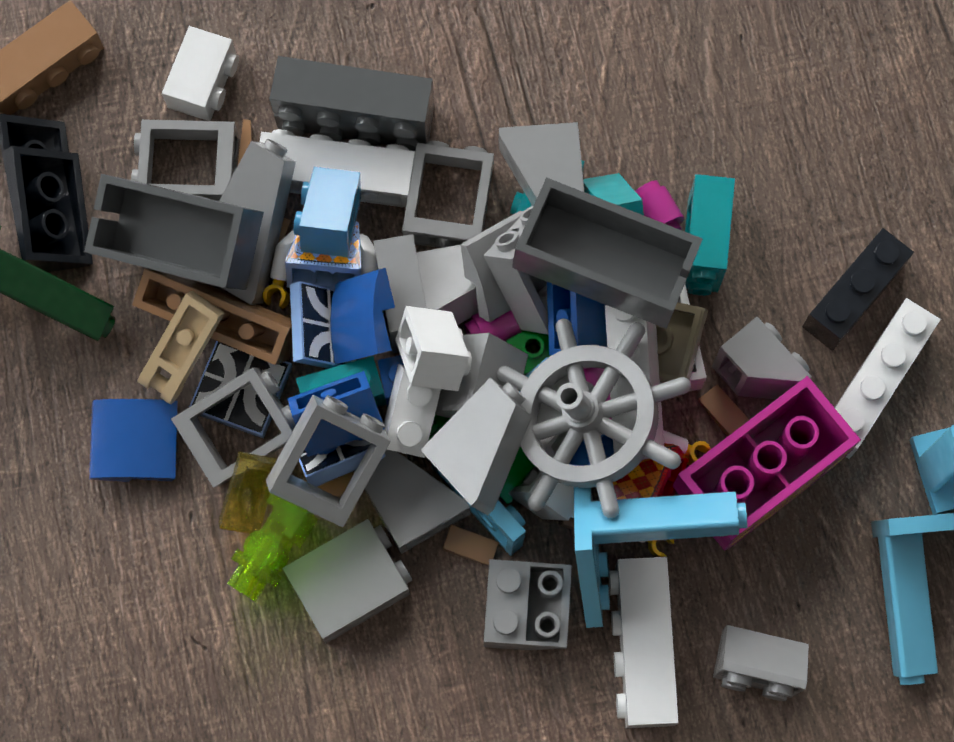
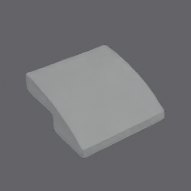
M521 210L461 244L464 276L475 283L479 317L488 322L495 320L511 309L483 255L495 244L497 237L505 233L519 219L520 214L523 212ZM529 275L537 293H539L547 284L546 281Z

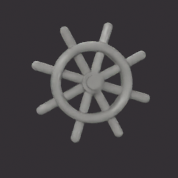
M563 318L558 320L555 326L561 351L543 361L529 377L508 366H502L497 371V378L505 384L509 382L526 398L521 405L532 415L520 447L527 458L543 473V476L528 500V507L534 512L541 511L557 483L578 488L596 487L604 516L615 518L619 514V505L613 482L630 473L645 456L669 469L679 467L681 463L679 454L654 442L659 419L658 402L689 392L691 382L686 377H680L655 386L651 385L640 367L630 359L645 334L643 324L639 322L631 324L615 350L599 345L577 346L572 324L568 319ZM604 368L602 375L590 393L583 369ZM568 375L569 383L563 384L557 391L551 389L557 381ZM620 375L623 376L631 384L634 392L606 401ZM541 403L562 413V416L537 424ZM637 409L633 430L609 419ZM568 431L554 457H550L542 447L540 440ZM602 434L623 444L615 454L607 459L601 440ZM584 439L590 465H569Z

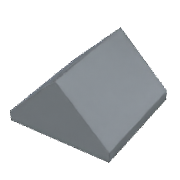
M490 333L463 335L467 351H470L472 356L470 372L467 376L463 375L458 391L441 389L435 415L451 418L490 377L501 386H504L505 383L497 378V371L502 366H508L524 374L528 354Z

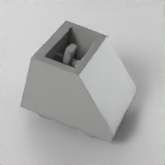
M758 317L753 319L720 347L712 365V368L735 394L742 397L778 399L806 376H809L810 379L812 377L808 373L810 369L806 361L796 352L791 354L781 343L782 337L778 330L768 322L764 324Z
M489 559L484 647L515 650L566 649L572 565Z
M727 625L722 630L713 678L721 679V686L731 690L745 692L746 688L754 687L763 689V697L786 701L787 697L792 698L806 689L809 644Z

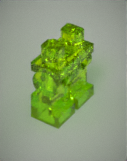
M272 493L266 502L273 511L261 530L251 533L246 538L244 552L237 548L231 558L238 564V567L227 584L254 602L257 601L267 584L274 588L277 587L281 580L278 573L283 571V567L287 566L290 549L293 545L300 549L318 521L313 513Z

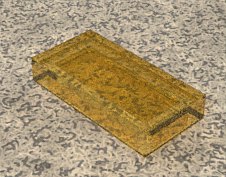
M245 452L238 453L218 521L219 529L259 536L271 497L266 479L277 461L276 458Z

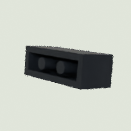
M882 228L811 311L802 327L833 351L905 267L914 251L886 229Z

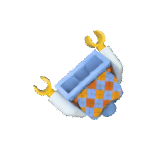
M357 221L348 257L301 252L300 235H294L292 230L276 245L270 277L273 278V284L264 289V302L270 306L272 294L280 291L282 297L279 306L282 309L286 308L290 302V296L284 289L285 281H287V288H290V284L301 281L335 289V285L338 282L378 270L374 245L368 236L359 234V222Z

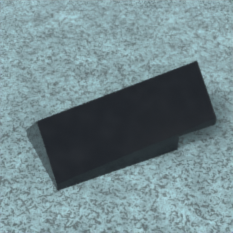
M0 114V147L22 260L46 272L92 265V254L84 252L89 230L79 154L69 152L65 122Z

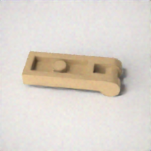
M193 291L186 293L137 382L146 389L154 388L161 393V399L172 404L182 392L184 383L225 313ZM161 368L172 374L170 379L160 374Z

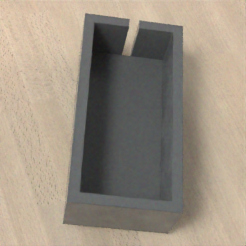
M278 56L269 98L277 128L290 131L296 136L303 135L306 132L325 135L332 138L333 141H340L342 138L363 140L376 147L380 144H397L407 147L409 151H416L417 143L426 144L429 141L435 110L432 78Z
M101 174L94 209L120 214L119 221L92 217L84 252L222 288L247 290L264 212L126 178Z
M546 177L515 247L512 268L667 329L703 239Z

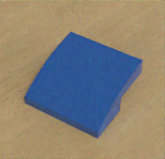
M386 268L336 283L330 316L331 343L335 365L392 350L382 312L395 308Z
M158 399L93 400L89 480L130 482L132 479L172 482L176 475L177 428L171 418L177 415L178 401L169 404L164 400Z

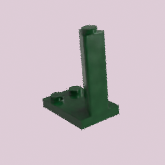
M0 249L1 294L96 341H99L100 337L106 338L110 334L116 320L111 315L114 309L113 305Z

